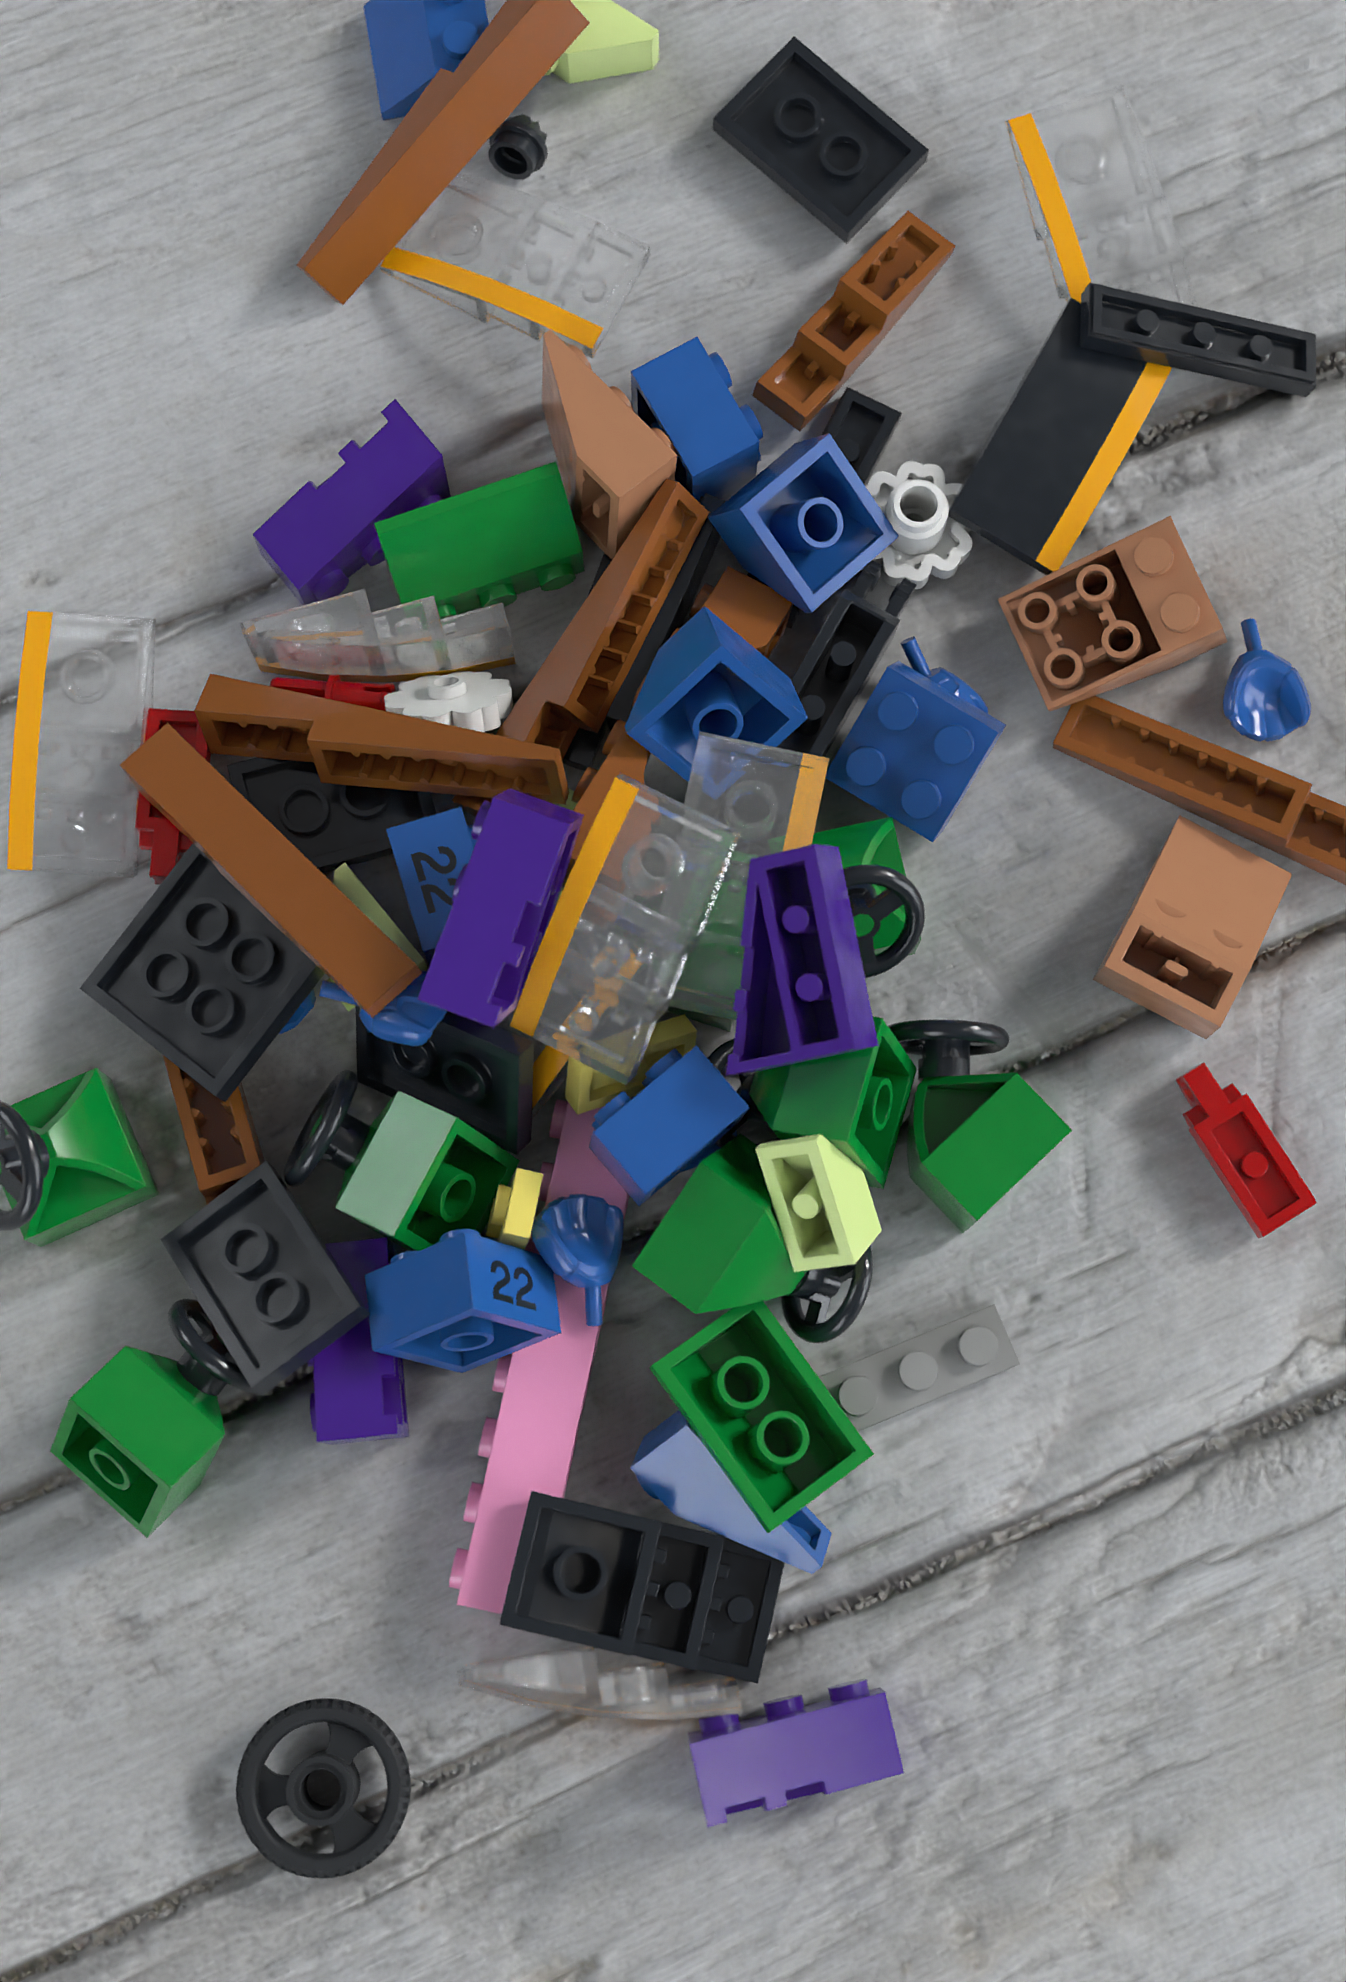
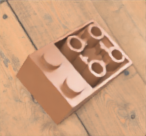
M550 329L543 334L542 407L574 522L612 560L666 479L675 481L676 450L663 431L658 428L651 429L634 412L629 399L619 388L615 386L608 387L592 371L588 359L579 348L574 345L567 346Z
M1171 516L998 599L1049 712L1169 670L1227 642L1223 627Z
M1179 815L1093 980L1192 1033L1207 1039L1221 1027L1242 987L1292 873Z

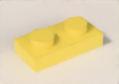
M684 1014L570 1050L567 1068L566 1100L578 1115L605 1106L623 1091L629 1097L638 1095L645 1089L642 1085L644 1079L647 1078L645 1073L656 1062L674 1048L683 1057L695 1047L697 1030Z
M517 1168L510 1187L498 1185L496 1197L492 1202L485 1236L496 1238L497 1242L525 1250L531 1235L543 1178L542 1173Z

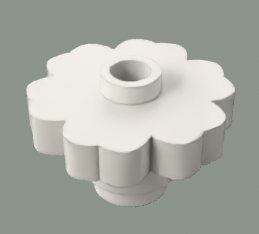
M906 461L899 468L897 476L885 471L876 472L870 478L868 485L865 486L893 526V529L899 535L895 541L873 559V561L883 566L881 574L886 584L896 586L906 578L917 584L915 589H921L927 583L930 574L941 579L952 577L958 566L970 554L972 539L968 533L971 530L948 516L949 508L962 484H945L944 471L938 465H922L915 461Z
M458 671L443 676L425 675L399 684V691L384 696L387 712L480 732L500 727V719L507 718L514 708L510 681L507 679H492V674L489 672Z

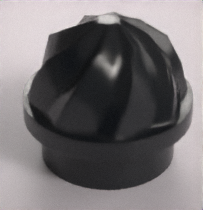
M520 114L509 117L489 138V160L493 167L502 175L515 180L526 179L533 172L540 170L547 159V134L541 131L539 122H533L529 116Z

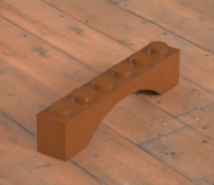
M728 566L715 587L707 583L702 587L693 603L689 617L692 618L706 606L763 656L769 659L784 634L793 604L772 588ZM677 628V629L674 631V633L672 634V636H673L680 628ZM646 677L644 678L636 692V695L632 702V707L636 702V699L639 695V692L643 686ZM621 719L616 722L604 744L602 754L607 757L600 769L596 770L589 766L573 793L572 801L577 803L573 811L583 814L584 817L561 886L564 889L585 839L615 777L639 788L587 902L611 915L640 870L651 835L644 806V771L652 753L626 733V722Z

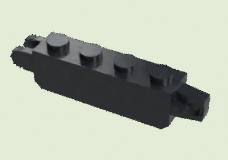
M872 560L864 567L852 590L848 591L845 589L791 680L808 719L726 793L721 803L715 826L727 833L713 857L712 863L735 875L751 846L765 853L767 843L778 840L790 818L802 759L817 762L824 760L894 638L900 622L899 617L917 584L904 578L894 588L885 611L865 600L868 593L873 591L881 577L880 571L883 567Z

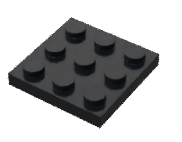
M192 844L80 989L214 1096L226 1102L325 973L238 891L197 846Z

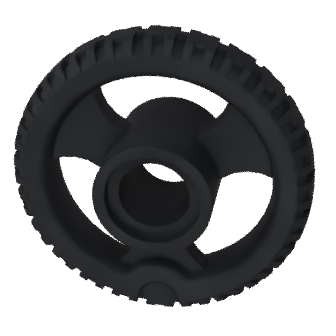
M333 1698L311 1699L296 1703L271 1717L253 1736L242 1756L236 1784V1803L242 1826H244L247 1836L258 1851L267 1860L289 1873L318 1879L335 1878L353 1873L378 1858L389 1847L401 1829L410 1802L411 1777L406 1754L395 1733L380 1717L367 1708L350 1701ZM327 1722L330 1731L327 1749L310 1755L298 1764L290 1775L277 1774L265 1765L271 1751L287 1734L304 1725ZM374 1746L382 1760L387 1779L386 1802L378 1822L364 1819L353 1806L359 1796L361 1787L360 1775L353 1760L360 1751ZM327 1770L337 1777L341 1786V1793L337 1803L324 1806L317 1804L311 1799L307 1791V1780L312 1771ZM288 1805L292 1813L300 1821L308 1825H329L335 1839L333 1853H313L291 1845L274 1830L267 1817L275 1809Z

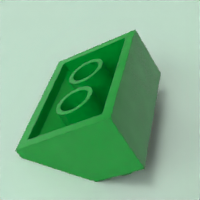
M556 461L374 523L385 563L410 631L422 627L424 631L429 632L446 628L458 620L459 614L482 607L483 611L502 609L515 602L517 595L538 587L542 591L557 590L572 583L576 579V574L584 572L583 550Z
M764 1301L731 1308L649 1367L767 1533L773 1531L874 1455Z

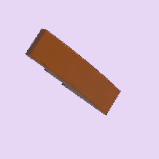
M907 211L839 279L833 296L798 330L793 345L757 380L752 396L800 432L874 351L949 259L956 246L910 211Z

